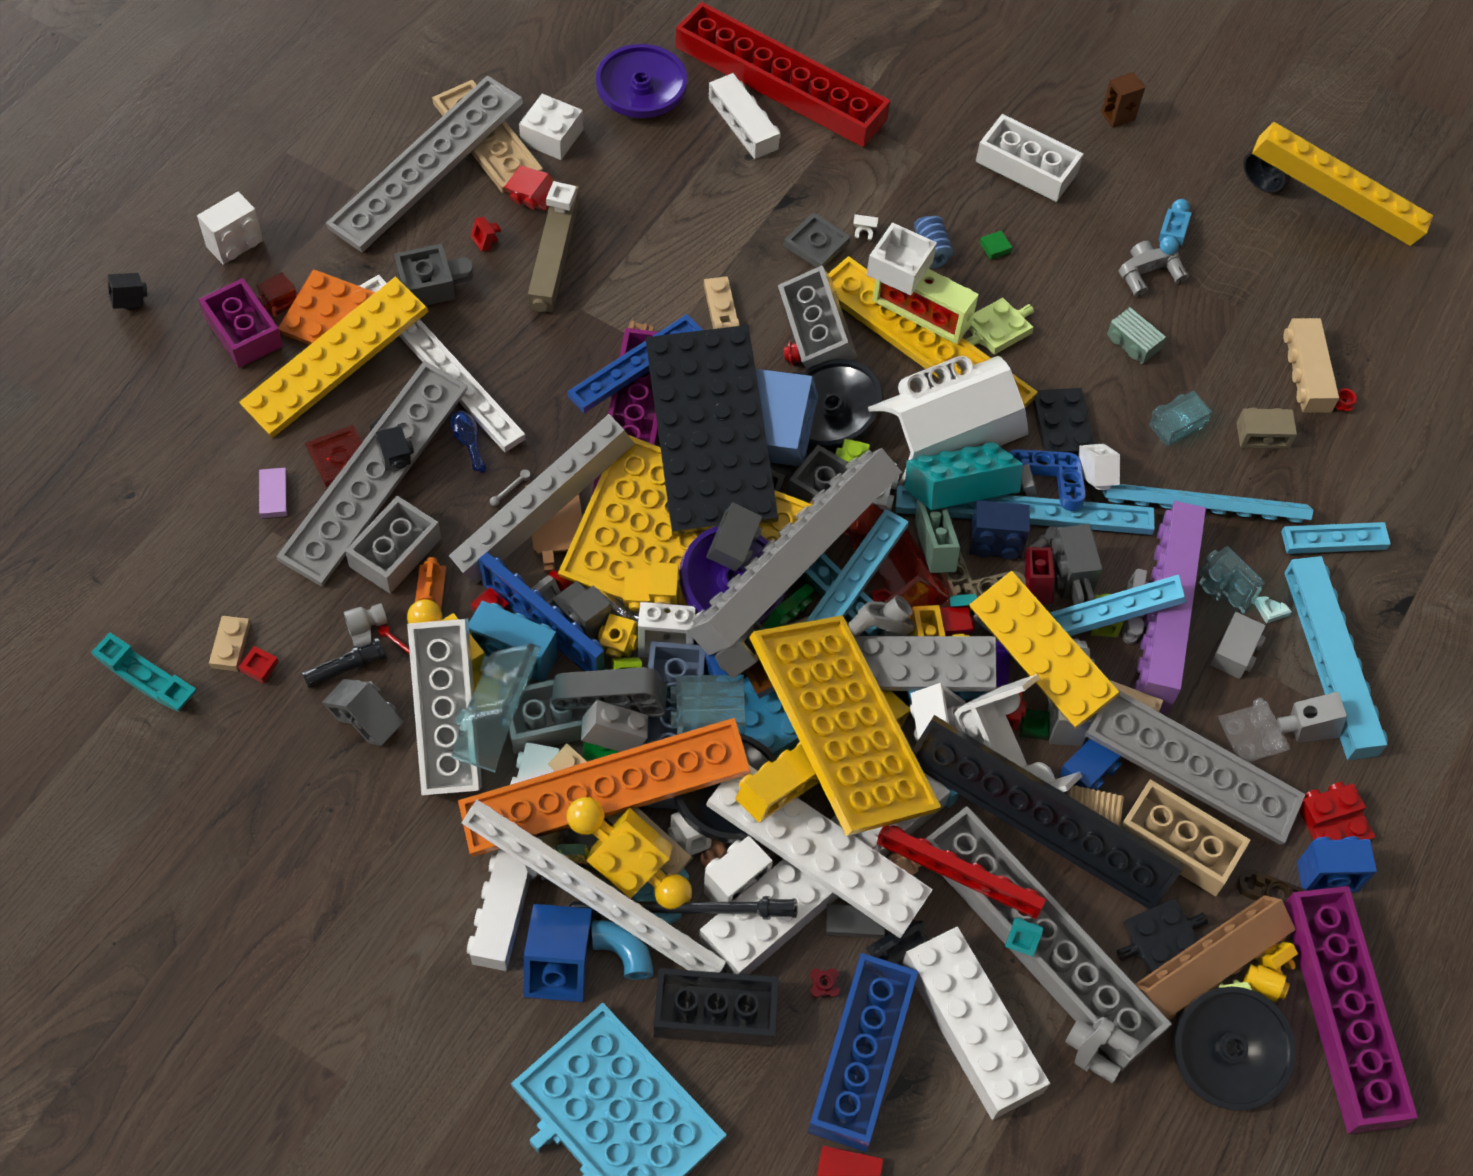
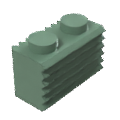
M1131 307L1111 321L1107 332L1108 337L1114 344H1118L1122 349H1125L1132 359L1139 361L1140 364L1145 363L1163 348L1167 338Z

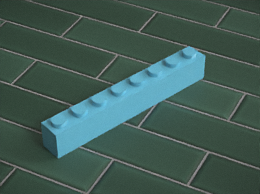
M1322 556L1293 559L1284 574L1325 695L1335 692L1340 694L1347 715L1340 735L1347 760L1378 757L1387 746V734L1381 728L1379 711L1373 705L1370 696V685L1364 679L1362 662L1356 656L1353 637L1348 633L1345 614L1340 610L1337 591L1332 587L1329 568L1325 566Z

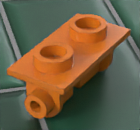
M429 557L419 568L415 602L422 599L431 600L442 609L447 566H440L436 558Z

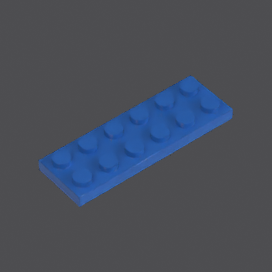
M488 552L479 558L482 583L485 588L491 587L509 603V608L515 613H520L537 624H546L556 631L557 649L581 670H604V649L597 640L589 639L577 623L569 622L558 607L550 606L538 590L530 589L524 579L517 573H511L500 558H494Z

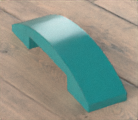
M110 632L91 652L97 660L128 684L179 712L197 692L196 688L178 676L169 675L135 653L129 644Z

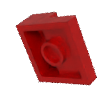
M1341 781L1331 785L1327 792L1320 793L1319 789H1315L1306 793L1299 812L1313 840L1320 837L1342 840L1351 836L1359 837V839H1370L1371 842L1374 840L1375 835L1363 814L1366 806L1353 783L1345 786L1344 782Z

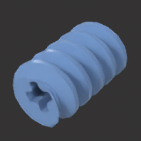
M940 216L919 218L914 222L916 233L937 242L933 263L929 268H940L947 263L954 253L944 221Z

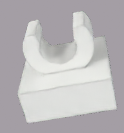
M553 181L546 198V205L555 207V212L565 214V210L570 211L577 194V187Z
M855 214L853 228H857L855 230V239H859L861 231H866L868 233V241H871L873 231L877 229L878 218Z

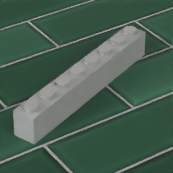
M608 414L454 550L449 557L475 584L479 583L482 580L479 558L484 553L488 552L494 558L498 557L502 561L505 560L635 443L613 417Z

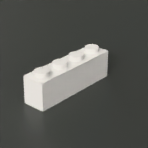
M732 73L709 83V100L754 159L778 150L779 139L781 138L778 127L770 122L767 113L760 109L754 96H750L742 81H739Z

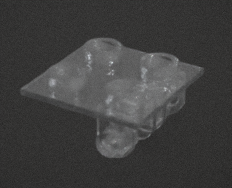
M1263 698L1254 700V706L1217 717L1235 755L1247 762L1290 750L1286 737L1278 729L1280 725L1276 721L1269 703L1264 701Z

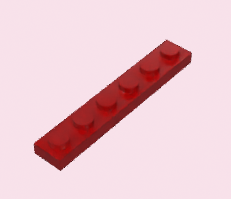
M886 825L879 832L877 845L1037 920L1046 899L1040 897V894L1030 888L1023 889L1013 884L1005 876L993 875L977 863H968L959 859V856L954 852L942 851L924 838H914L906 834L898 826Z

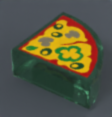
M585 844L556 845V851L565 855L572 862L580 865H590L586 861L589 851Z

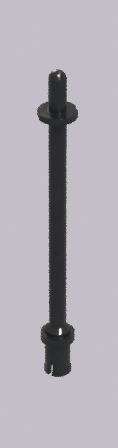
M763 896L758 902H686L676 909H666L657 901H634L651 913L758 914L763 920H770L771 917L796 918L798 913V905H795L797 904L796 898L771 899L770 896ZM573 901L569 905V907L590 908L595 920L602 919V914L582 901Z

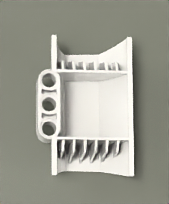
M958 356L903 378L898 386L900 395L868 407L869 412L886 411L899 417L910 449L909 460L916 459L921 455L931 456L940 454L942 451L961 450L963 447L982 446L987 442L997 443L999 446H1002L1028 435L1027 417L1022 398L1010 367L999 356L974 366L971 360L965 356ZM955 363L961 368L960 375L955 371ZM933 372L939 376L938 384L932 378ZM910 381L915 382L917 385L916 392L911 390ZM906 469L897 484L898 486L905 485Z

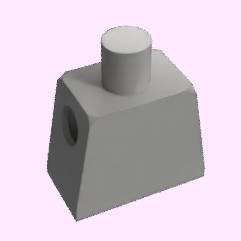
M1339 692L1294 703L1290 716L1277 718V726L1280 734L1294 732L1296 741L1299 743L1340 738L1347 715Z

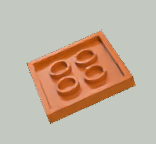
M313 269L279 325V332L282 335L311 345L375 292Z

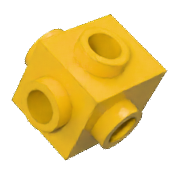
M609 613L606 625H602L598 634L599 643L606 650L605 654L614 658H621V655L630 657L632 651L637 649L638 624L634 620Z

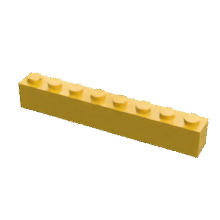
M1273 122L1259 136L1252 154L1395 238L1411 246L1427 234L1433 217L1432 214L1281 125Z
M882 691L901 728L911 711L910 708L892 691ZM801 742L793 750L786 749L773 763L770 761L766 762L756 774L752 775L750 773L740 781V790L735 800L759 823L820 782Z

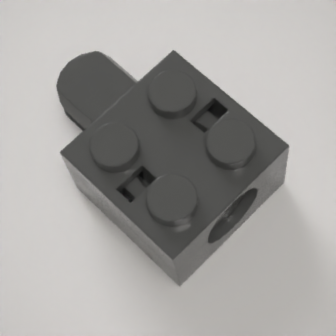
M442 244L394 254L399 281L425 306L455 300L454 284L468 282L473 279L471 260L463 257L447 261Z
M1090 525L1058 528L1055 538L1052 539L1055 570L1054 587L1056 590H1059L1062 600L1072 598L1074 605L1094 600L1093 592L1103 569Z

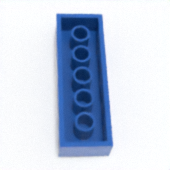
M861 953L807 1133L864 1152L867 1151L918 974L917 970Z

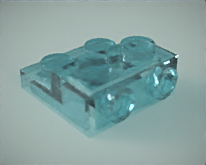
M1228 546L1219 552L1214 550L1205 559L1208 564L1198 573L1202 577L1199 583L1204 591L1212 595L1217 601L1226 596L1230 604L1244 614L1252 608L1265 582Z

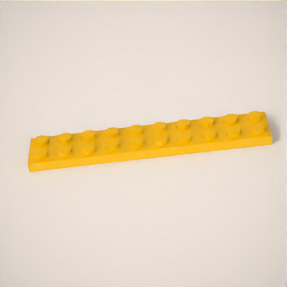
M849 256L828 274L833 282L842 309L925 369L958 356L969 358L973 366L991 359L964 338L958 344H955L872 301L876 279L867 276V269ZM955 363V371L960 375L961 368ZM933 372V375L939 378V376L935 372ZM1013 374L1024 407L1026 408L1034 400L1038 391Z

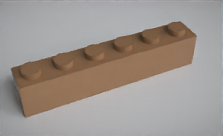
M1264 895L1135 985L1169 1021L1176 1016V1012L1187 1006L1196 997L1220 986L1222 980L1240 972L1243 966L1251 960L1262 957L1268 948L1286 940L1287 935L1296 929L1282 899Z

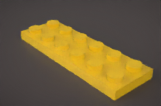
M1010 571L969 604L973 612L992 634L996 636L998 641L1029 676L1039 675L1040 679L1035 682L1037 686L1076 730L1120 695L1115 686L1013 571Z

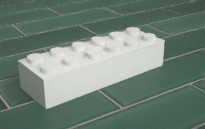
M468 619L407 624L421 795L479 791L482 787Z
M958 926L907 951L903 965L918 971L915 986L991 1119L994 1120L1044 1094L1050 1082Z

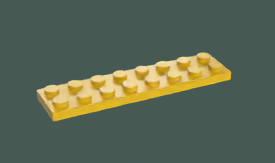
M394 277L239 403L273 439L428 313L427 307L403 283Z

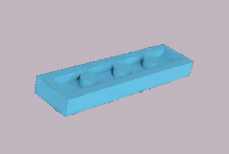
M1385 522L1284 526L1281 531L1287 554L1387 550L1391 545Z

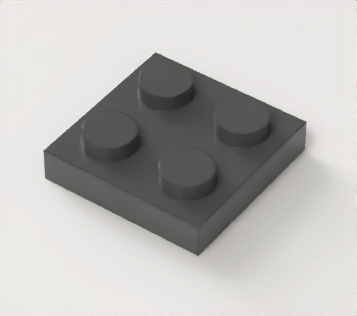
M813 212L784 239V247L816 268L822 265L825 267L850 243L851 236Z

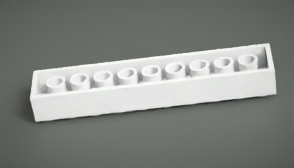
M925 774L941 806L940 809H942L946 805L950 791L942 783ZM936 813L891 825L898 826L906 834L911 835ZM835 815L831 819V821L842 828L837 816ZM882 827L853 834V836L884 857L892 852L876 844ZM783 859L733 902H758L763 896H770L771 899L796 898L797 904L795 905H798L796 918L771 917L770 920H763L758 914H717L700 929L699 942L706 949L714 952L726 961L723 968L728 973L749 975L827 907V904H831L839 896Z

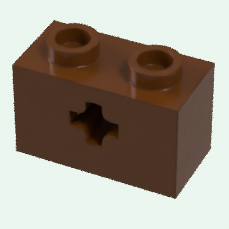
M1134 72L1111 79L1109 82L1101 113L1112 128L1136 119L1145 86Z

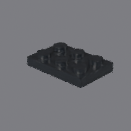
M1082 388L1036 390L1038 393L1034 397L1033 406L1043 451L1069 452L1079 456V446L1094 445Z

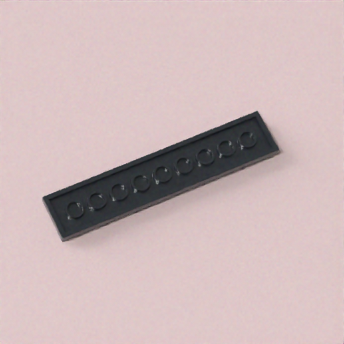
M933 715L912 749L923 773L1148 909L1156 907L1183 870L1184 865L936 715Z

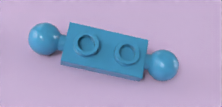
M1185 199L1176 200L1172 204V208L1167 210L1159 237L1160 249L1167 255L1175 254L1179 249V245L1182 246L1191 218L1190 204Z

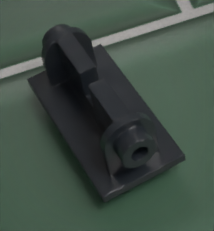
M913 919L901 938L890 932L866 949L873 957L897 964L904 959L907 951L929 941V938L924 933L927 928L923 921L916 922Z

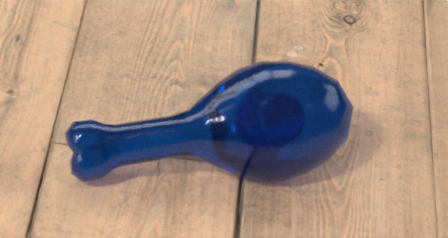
M462 410L457 411L451 417L454 436L467 447L472 460L473 470L475 472H484L486 465L481 458L477 445L478 426L469 413Z

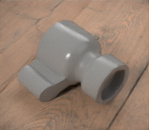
M381 603L371 606L369 610L358 607L343 612L353 644L357 647L371 642L372 625L381 626L388 624Z

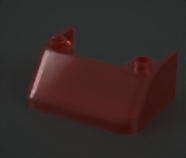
M874 502L844 531L854 541L852 547L855 551L884 512V509ZM906 529L877 570L888 589L892 592L884 603H888L896 595H899L909 603L911 608L915 606H940L950 599V595L937 574L930 573L923 552L908 529Z

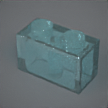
M1192 391L1186 395L1181 394L1177 396L1173 402L1167 405H1159L1152 413L1153 416L1149 426L1168 447L1205 427L1212 411L1197 393Z

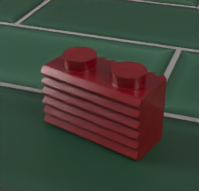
M1028 547L1026 549L1025 562L1026 587L1042 605L1052 604L1055 586L1053 549L1050 547Z

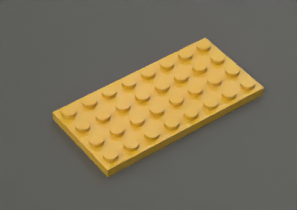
M843 615L754 631L749 638L846 836L936 813L941 808Z

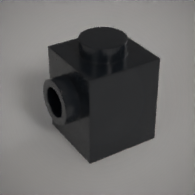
M139 273L108 274V296L112 308L134 309L136 307H143V297H147L146 282L141 281Z
M401 426L376 432L377 446L385 471L391 469L400 470L406 467V465L411 464L410 454L414 453L413 445L410 438L405 439Z

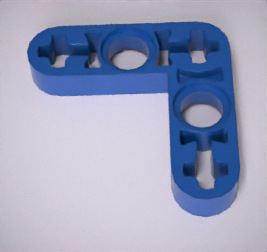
M1019 449L1008 452L1023 463V465L1029 464L1033 475L1057 476L1060 504L1064 509L1078 511L1083 507L1085 488L1081 460L1077 455L1069 452ZM1038 461L1046 462V463H1048V465H1042V464H1039V463H1037V462H1038ZM1065 480H1073L1076 483H1068Z

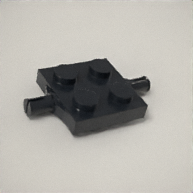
M1176 898L1126 919L1123 924L1130 936V945L1118 949L1117 955H1121L1119 957L1121 961L1137 955L1150 974L1196 943L1198 939L1195 936L1194 929L1207 925L1208 919H1203L1206 916L1204 913L1188 919Z

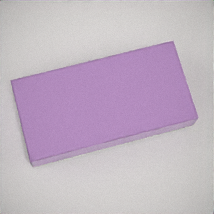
M286 468L259 470V514L261 518L287 516Z

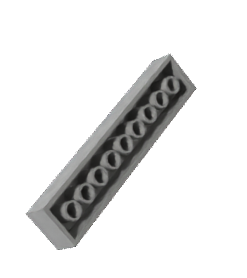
M882 448L873 453L868 450L860 458L855 457L845 466L847 471L843 475L839 473L829 482L831 487L827 491L823 489L814 496L812 500L815 503L810 508L806 506L797 513L796 517L798 520L795 523H789L780 530L779 534L781 537L775 541L773 539L763 547L762 551L764 554L761 557H755L745 565L744 568L747 571L743 575L738 574L727 583L729 589L726 592H720L710 600L709 603L712 606L705 611L703 609L692 618L691 621L694 624L687 632L708 655L731 647L902 473Z
M968 806L926 838L934 847L942 851L954 852L959 856V859L968 863H977L983 866L987 872L996 876H1005L1013 884L1023 889H1033L1040 894V897L1046 899L1036 920L943 876L1004 944H1006L1014 918L1020 917L1026 922L1037 923L1040 927H1043V932L1033 957L1012 949L1010 950L1075 1021L1080 1019L1092 1026L1098 1019L1104 1017L1115 1023L1116 1028L1139 1040L1130 1058L1106 1043L1099 1046L1114 1064L1121 1067V1071L1164 1035L1171 1026L1168 1019Z

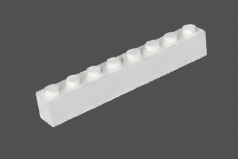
M526 742L524 752L520 751L517 758L516 768H519L518 776L512 777L511 784L555 772L547 764L556 756L560 749ZM498 849L497 855L492 854L490 859L489 872H492L490 881H485L481 898L485 900L483 908L477 909L474 926H477L475 936H470L467 953L470 954L472 965L507 971L530 877L524 863L504 850Z

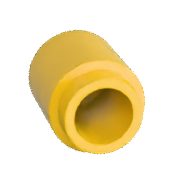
M1250 964L1243 982L1249 983L1253 991L1262 994L1274 1003L1278 999L1284 1000L1290 985L1285 982L1286 975L1262 965L1254 966Z

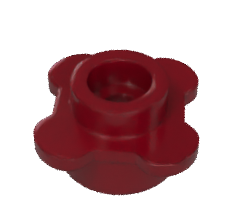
M817 968L813 969L810 973V978L813 980L811 994L816 998L837 997L840 993V988L837 986L839 972L834 968H830L828 971H820ZM822 981H827L828 984L823 985Z

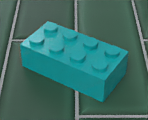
M987 442L977 447H963L961 450L942 451L940 454L931 456L921 455L916 459L907 460L904 488L930 510L1020 492L1023 463L993 442Z

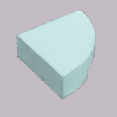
M1257 597L1254 601L1266 624L1288 617L1292 612L1286 604H1280L1269 599V597Z

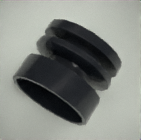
M1252 149L1245 156L1243 162L1244 172L1248 180L1261 191L1269 193L1278 192L1292 177L1252 154L1254 150Z

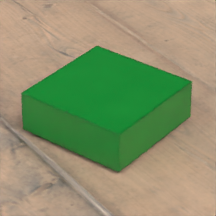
M1002 231L980 238L979 243L990 260L1009 254L1012 251V246Z

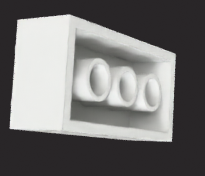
M1002 114L980 141L976 162L1057 202L1078 174L1083 153Z

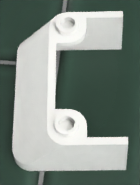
M1038 674L1001 686L962 705L956 710L954 723L957 729L1060 791H1068L1082 777L1081 773L1077 772L1055 779L1052 770L1046 764L1036 762L1027 765L1006 717L1007 714L1013 713L1019 707L1020 696L1018 693L1025 691L1040 679Z

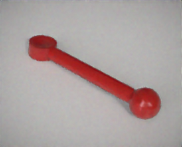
M382 625L379 627L380 636L388 637L410 655L409 647L391 634L388 626Z

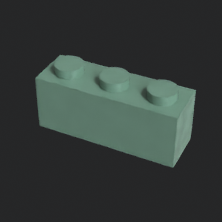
M917 500L914 524L930 573L956 572L960 545L947 507L930 510L921 501Z

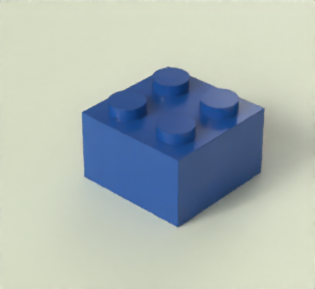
M1356 836L1346 837L1342 840H1331L1329 837L1317 838L1312 841L1297 861L1301 887L1308 891L1349 886L1351 893H1359L1377 872L1370 839H1359Z

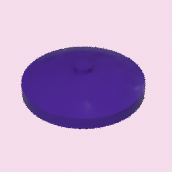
M649 44L627 45L612 51L600 62L596 71V89L606 106L619 114L635 118L656 117L671 111L682 101L687 90V72L680 59L664 48Z
M719 526L710 528L698 535L686 549L680 563V587L688 605L695 608V614L703 609L705 611L712 606L709 603L710 600L718 593L726 592L729 589L727 583L738 574L743 575L747 571L744 568V564L736 571H733L706 557ZM759 535L756 542L752 541L749 549L753 550L749 561L755 557L759 558L764 554L762 549L769 542L763 536ZM785 592L757 620L761 625L766 622L773 610L782 603Z

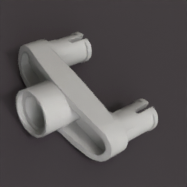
M1142 241L1135 245L1130 251L1133 258L1125 262L1118 270L1135 297L1143 295L1148 291V287L1145 285L1140 274L1166 267L1176 284L1185 281L1189 277L1180 261L1181 256L1178 251L1173 255H1167L1160 248L1153 249L1149 241Z
M896 595L888 603H866L847 624L855 639L864 630L873 626L884 629L877 636H907L915 629L909 617L913 613L912 608L899 595Z
M1101 1017L1092 1026L1077 1019L1065 1043L1078 1050L1075 1065L1085 1071L1089 1069L1110 1083H1113L1121 1067L1098 1054L1099 1046L1106 1043L1130 1058L1139 1040L1116 1028L1115 1023Z

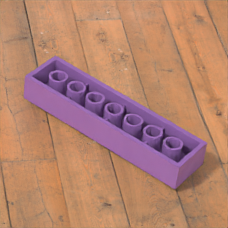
M1174 501L1171 510H1166L1163 524L1160 523L1157 539H1160V545L1156 546L1154 560L1157 561V565L1153 567L1150 582L1179 575L1187 602L1145 615L1144 627H1147L1146 634H1143L1140 649L1144 650L1143 657L1139 658L1137 673H1140V678L1136 680L1134 686L1135 690L1163 700L1159 712L1165 714L1169 713L1181 690L1206 507Z

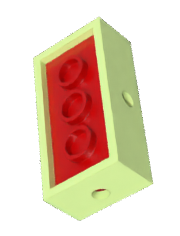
M928 269L911 295L876 280L872 301L958 344L972 324L979 294L950 280L948 277Z

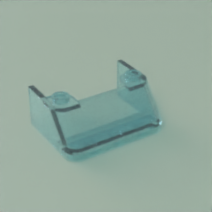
M528 643L491 653L490 657H484L480 667V672H483L467 709L461 708L456 720V725H459L460 729L451 758L495 773L509 727L525 688L530 684L541 646Z

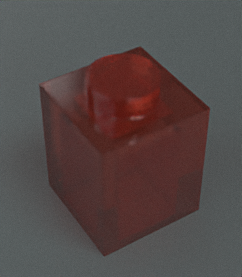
M283 272L257 285L258 300L265 310L268 309L273 316L289 309L297 297L294 285Z

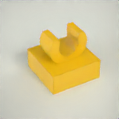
M1281 942L1268 948L1265 954L1258 958L1257 961L1259 965L1269 967L1271 970L1283 974L1281 971L1283 964L1287 969H1295V963L1292 958L1298 952L1294 944Z

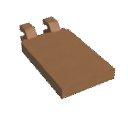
M579 494L532 535L534 556L542 555L545 573L555 570L553 553L567 552L582 520Z

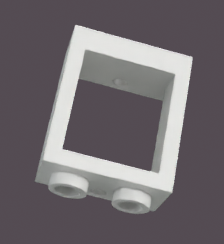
M640 602L638 657L649 658L651 641L693 645L694 638L687 630L694 624L691 620L695 616V608L684 605ZM669 609L670 613H665L664 611Z

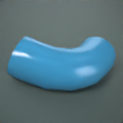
M592 921L593 950H608L616 953L622 960L624 977L626 979L644 980L653 977V963L649 948L644 941L612 921Z

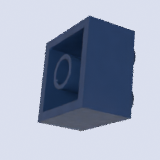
M977 500L969 528V554L979 557L994 556L1005 559H1021L1030 532V505Z

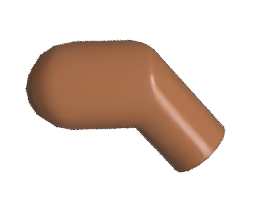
M711 841V848L700 856V861L705 867L717 857L721 859L726 855L725 842Z

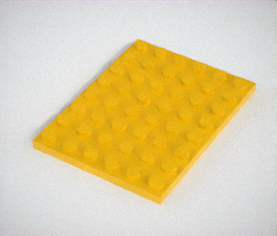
M632 436L629 437L635 444L601 474L558 572L560 577L573 582L578 581L581 585L588 588L594 585L601 593L622 601L625 568L650 570L651 562L676 563L679 564L680 569V563L686 549L698 535L704 532L672 535L660 447ZM774 490L778 521L759 524V527L762 528L760 535L768 542L773 539L775 541L781 537L779 534L780 530L789 523H795L798 520L796 517L797 513L806 506L810 508L813 504ZM680 587L679 605L689 606Z

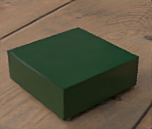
M1026 709L1025 717H1021L1020 737L1047 740L1049 737L1050 712Z

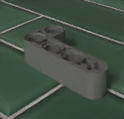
M652 668L560 673L554 678L551 703L559 709L590 708L596 700L616 706L636 705L641 713L650 717H660L666 712L668 686L659 672Z

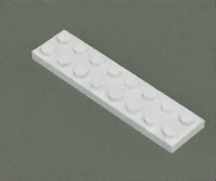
M749 765L751 774H756L758 771ZM745 776L722 782L707 801L706 806L899 938L902 937L933 890L855 836H846L843 828L799 798L794 799L759 823L735 800L740 790L739 783Z

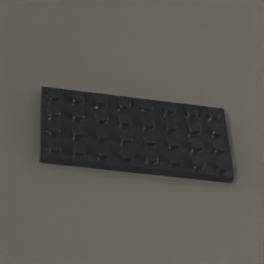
M749 325L645 337L672 535L706 531L719 526L725 511L732 503L762 516L759 524L777 522L778 512Z

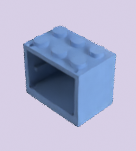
M755 369L770 463L800 467L806 458L818 400L813 377Z

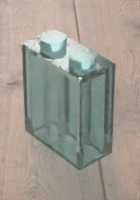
M730 675L676 676V686H670V702L676 703V712H671V729H677V735L732 718L736 720L739 733L745 735L743 675H737L733 679Z

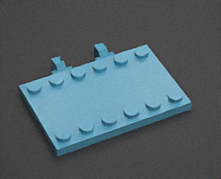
M604 1003L599 1005L511 1083L512 1088L541 1119L537 1124L540 1131L530 1139V1145L539 1154L540 1148L543 1145H549L552 1141L557 1145L562 1142L582 1165L580 1171L583 1173L582 1176H686L727 1136Z

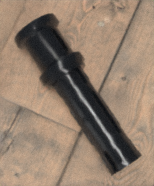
M378 636L372 642L361 647H352L350 649L351 652L303 671L302 674L308 688L357 667L358 669H364L367 664L376 660H386L387 657Z

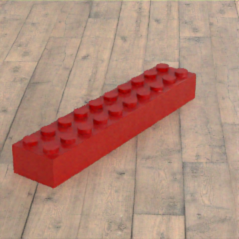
M703 2L676 27L675 48L726 75L733 73L746 86L863 148L888 120L891 100Z

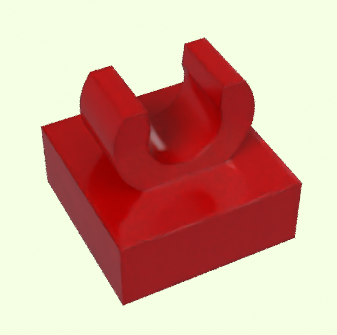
M478 217L475 219L470 236L481 252L490 251L492 243L498 241L495 233L501 232V228L495 222L489 224L485 217Z

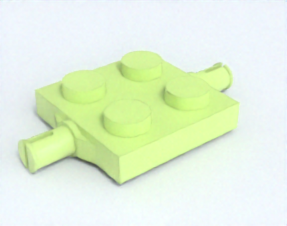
M1001 298L974 313L972 324L968 329L973 336L965 340L973 346L981 344L995 355L1033 333V326L1024 319L1034 313L1033 307H1030V304L1022 309L1016 310L1004 298Z

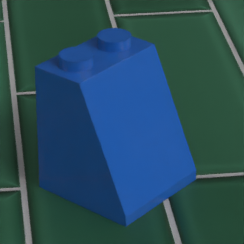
M533 904L524 952V997L583 1002L591 937L592 909Z

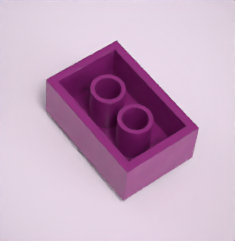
M244 278L198 299L205 320L238 368L283 347L279 328Z

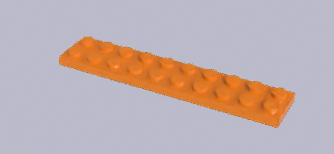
M732 718L458 800L462 821L474 802L479 800L509 821L516 823L532 836L539 837L570 828L567 822L568 808L573 801L581 797H590L597 800L603 807L605 818L625 812L629 808L635 809L750 774L751 771L736 720ZM463 825L469 853L472 857L500 849Z

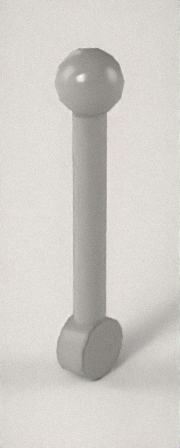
M522 470L519 478L498 496L491 497L490 504L498 506L500 500L518 484L530 479V471Z

